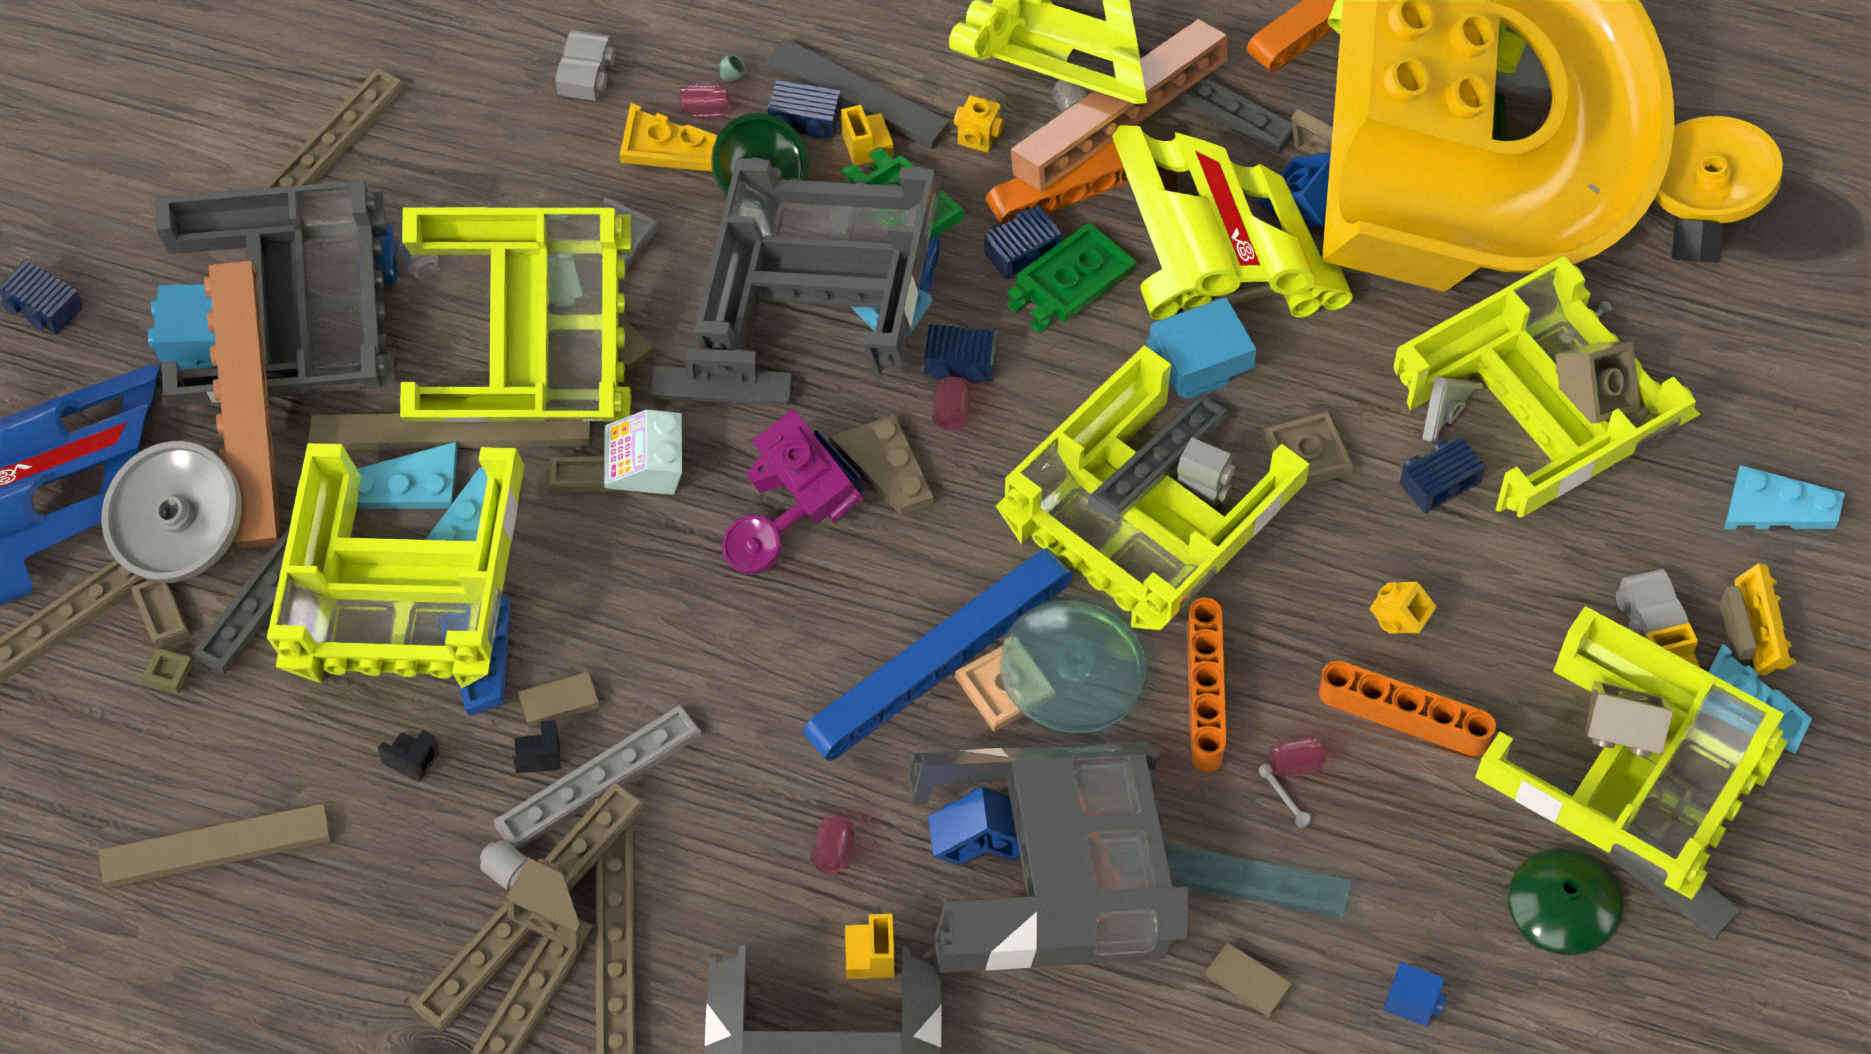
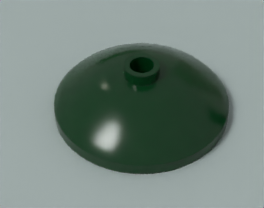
M765 113L741 115L730 121L716 137L711 154L712 170L718 186L726 196H728L737 158L750 159L757 157L770 160L772 168H780L784 180L797 178L807 181L809 158L806 147L799 134L788 123L778 117ZM738 181L733 202L750 211L764 212L765 203L763 200L743 190Z
M1551 849L1531 856L1515 872L1508 891L1509 911L1518 930L1539 948L1560 955L1585 954L1603 946L1614 935L1623 913L1622 893L1612 873L1595 858L1576 850ZM1564 887H1571L1576 893L1569 894L1564 890Z

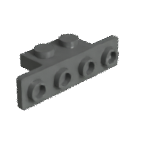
M700 347L698 349L686 348V368L655 366L653 369L651 397L653 399L789 405L791 373L757 371L755 351L743 349L714 350L707 347Z

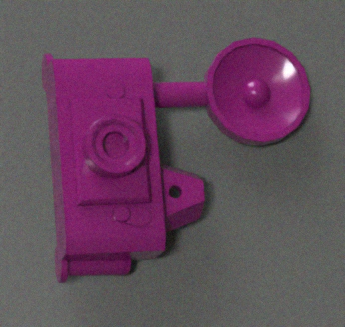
M794 408L751 440L761 455L746 476L760 493L785 485L798 503L773 522L759 515L744 516L732 523L726 530L722 540V553L726 562L737 572L746 575L760 574L770 569L777 562L782 551V537L780 534L804 515L808 514L815 525L826 517L837 524L836 522L858 501H861V503L865 501Z

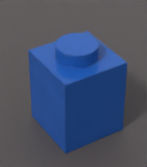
M1400 962L1384 1011L1428 1027L1432 1014L1440 1017L1447 994L1441 992L1445 978Z

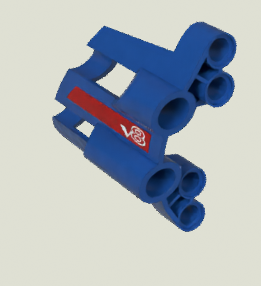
M147 365L0 419V606L33 593V585L23 561L24 558L101 523L102 507L108 487L123 465L139 453L141 435L145 419L149 417L160 366ZM123 396L119 415L68 433L61 423V418ZM106 462L99 495L46 515L36 512L32 498L40 486Z

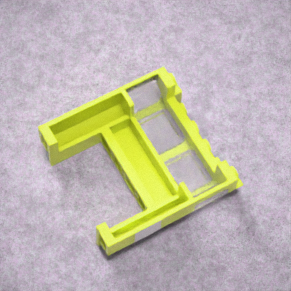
M403 208L402 243L411 255H491L490 387H419L415 382H401L400 417L405 422L618 421L630 416L631 388L618 387V382H624L625 380L624 362H618V348L625 347L624 327H618L619 314H625V293H619V279H625V259H619V255H633L631 214H616L615 208Z
M1565 256L1560 257L1397 348L1393 367L1396 376L1400 375L1402 383L1409 389L1407 404L1410 411L1430 400L1435 376L1468 379L1477 374L1553 461L1527 477L1517 466L1505 473L1495 511L1501 512L1505 509L1517 511L1518 517L1526 516L1700 415L1694 408L1696 400L1687 387L1682 386L1674 376L1663 382L1661 386L1649 377L1636 358L1640 411L1624 415L1618 408L1612 412L1609 420L1590 423L1559 389L1555 354L1598 342H1620L1615 334L1610 333L1602 325L1597 314L1592 309L1587 308L1591 293L1584 287L1585 278L1581 270L1577 266L1572 265Z
M1145 345L1006 477L1005 497L996 505V508L1021 545L1032 536L1039 547L1052 551L1069 569L1077 570L1085 576L1091 586L1099 591L1103 590L1113 597L1121 609L1131 611L1132 628L1161 630L1306 484L1310 464L1281 444L1272 453L1270 472L1225 517L1168 475L1117 523L1089 506L1087 502L1090 494L1136 453L1126 443L1167 404L1171 364Z
M308 443L267 639L278 653L275 667L320 684L322 683L324 671L335 675L345 674L346 671L361 672L369 676H378L381 673H396L403 677H414L416 674H431L437 678H450L453 675L461 688L488 675L525 467L517 449L481 447L479 462L488 478L476 541L351 538L362 476L343 445Z
M1585 606L1568 630L1553 672L1589 692H1592L1594 681H1599L1667 697L1673 709V714L1663 753L1652 752V756L1647 757L1653 761L1651 762L1637 754L1631 753L1629 746L1615 743L1614 748L1604 747L1574 795L1571 796L1506 760L1513 738L1499 732L1483 755L1475 778L1692 900L1700 891L1708 872L1703 870L1710 858V855L1705 851L1709 845L1714 848L1718 846L1727 828L1721 825L1725 819L1732 822L1743 802L1738 800L1741 793L1748 796L1755 783L1762 787L1764 786L1788 743L1787 740L1781 738L1784 730L1778 728L1784 713ZM1674 774L1675 776L1685 781L1689 785L1671 777V775Z

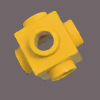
M969 95L964 107H958L954 118V125L958 126V144L989 153L995 138L1000 137L1004 126V119L1000 118L1001 104L987 98Z
M1418 582L1386 583L1379 590L1377 598L1369 609L1378 619L1381 628L1389 634L1420 633L1437 606Z

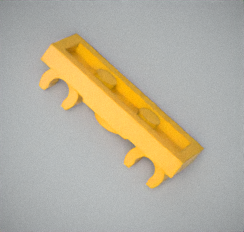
M1758 563L1734 579L1735 586H1739L1758 647L1752 659L1754 669L1759 675L1766 676L1777 668L1786 670L1795 664L1796 660L1789 656L1788 649L1792 647V644L1785 639L1783 631L1784 626L1778 604L1781 597L1775 595L1773 589L1777 584V580L1770 576L1768 565Z

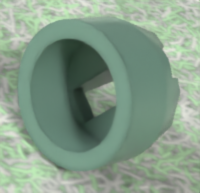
M729 53L718 64L719 75L726 82H735L747 73L744 62L733 53Z

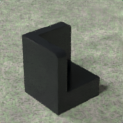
M1675 219L1672 259L1718 263L1720 261L1723 223Z
M556 720L541 721L542 735L515 738L513 761L516 774L561 770L560 742Z
M424 730L421 731L417 739L405 733H400L392 746L382 742L378 747L382 764L418 782H421L440 754L435 735Z

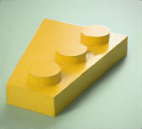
M630 103L620 151V161L626 164L713 172L711 154L717 135L691 125L680 126L670 122L665 115L659 113L655 116L642 111L641 106Z

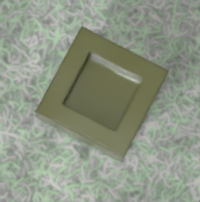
M157 648L142 677L144 685L178 695L193 666L191 657Z

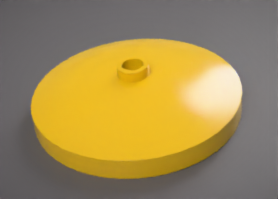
M1706 116L1674 125L1672 150L1667 170L1654 200L1664 210L1684 220L1711 221L1722 224L1747 218L1763 209L1777 194L1782 181L1783 163L1781 152L1775 141L1765 131L1740 119L1724 116Z

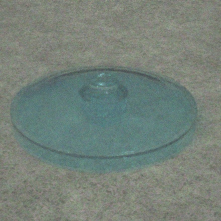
M1060 600L1036 606L1015 621L1004 639L1000 655V675L1008 696L1026 716L1054 730L1069 733H1087L1098 731L1117 723L1133 709L1144 686L1146 659L1137 636L1118 616L1095 604L1076 600Z

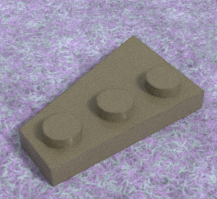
M895 414L829 436L832 446L837 451H841L850 460V465L858 473L861 471L873 483V488L900 515L934 504L932 492Z

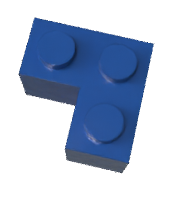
M976 788L969 795L956 802L944 805L943 809L928 816L934 858L961 866L985 852L1010 861L1020 857L1010 797L993 792L989 788Z

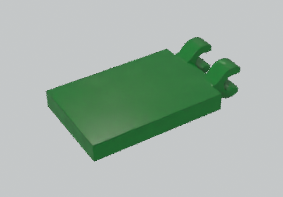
M878 147L868 153L869 157L875 161L870 165L873 173L866 176L853 163L844 168L842 173L848 177L844 183L864 182L870 185L897 184L901 186L899 181L901 167L914 168L915 166L902 155L892 159L881 147ZM941 189L938 200L930 206L925 229L926 240L938 236L964 219V209ZM880 214L870 215L886 230L888 225L909 226L910 224L908 217Z
M1089 222L1017 274L1016 283L1018 285L1013 286L1007 292V295L1012 299L1006 302V306L1014 313H1018L1026 306L1029 300L1035 303L1038 307L1031 312V315L1036 319L1030 323V326L1040 334L1050 326L1056 317L1065 323L1136 270L1137 261Z

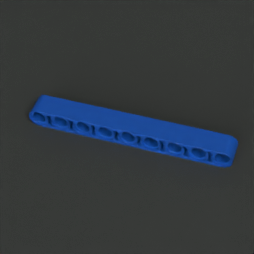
M1045 548L1037 552L815 715L805 725L802 732L803 736L827 761L838 758L1058 595L1071 582L1073 572L1049 549Z

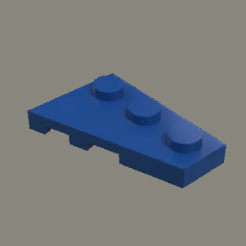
M507 594L497 597L493 601L488 629V641L492 646L488 675L464 688H461L458 684L465 709L469 716L504 704L510 599ZM464 609L440 618L439 622L444 639L446 640L447 630L472 631L475 618L474 611Z

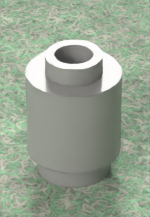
M500 840L496 843L491 842L480 855V869L507 891H510L527 857L505 840Z

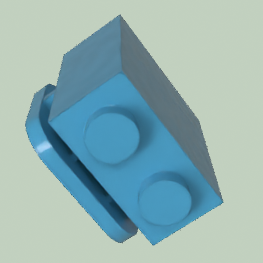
M204 284L158 285L157 299H152L151 314L155 322L154 327L148 330V342L150 348H155L159 362L177 361L181 369L218 367L213 366L211 362L210 345L216 344L215 333L210 332L208 328L207 311H212V299L206 297Z
M1226 297L1152 323L1150 338L1147 339V347L1171 364L1169 385L1173 386L1178 396L1184 398H1195L1200 394L1204 395L1223 388L1230 382L1231 377L1254 369L1257 349Z

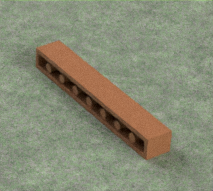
M1197 19L1140 59L1147 103L1134 104L1098 91L1091 92L1010 149L1013 175L1042 192L1113 142L1112 136L1120 125L1136 126L1227 62V35Z
M251 260L209 265V276L204 277V288L206 297L212 299V311H207V322L209 331L215 333L216 344L210 345V356L212 365L218 366L219 378L213 380L215 400H221L222 414H216L218 434L224 435L225 448L219 449V457L234 473L239 484L242 499L241 519L233 543L239 549L275 545L281 538L257 269Z

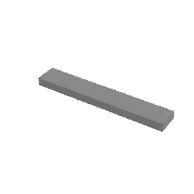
M680 704L493 820L494 826L506 842L520 851L595 804V799L600 798L614 782L621 786L625 785L702 736L701 730Z

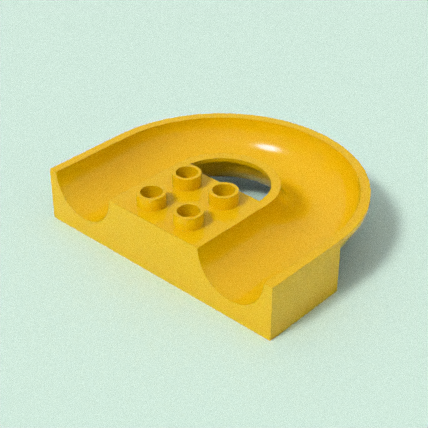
M1343 0L1322 261L1445 292L1480 267L1503 272L1533 273L1562 256H1565L1572 265L1578 264L1596 256L1619 241L1646 213L1658 193L1667 170L1674 134V99L1671 77L1656 30L1640 0ZM1499 22L1518 34L1534 51L1546 72L1552 94L1551 109L1541 128L1531 136L1516 141L1492 139ZM1587 185H1594L1600 190L1599 193L1594 192Z

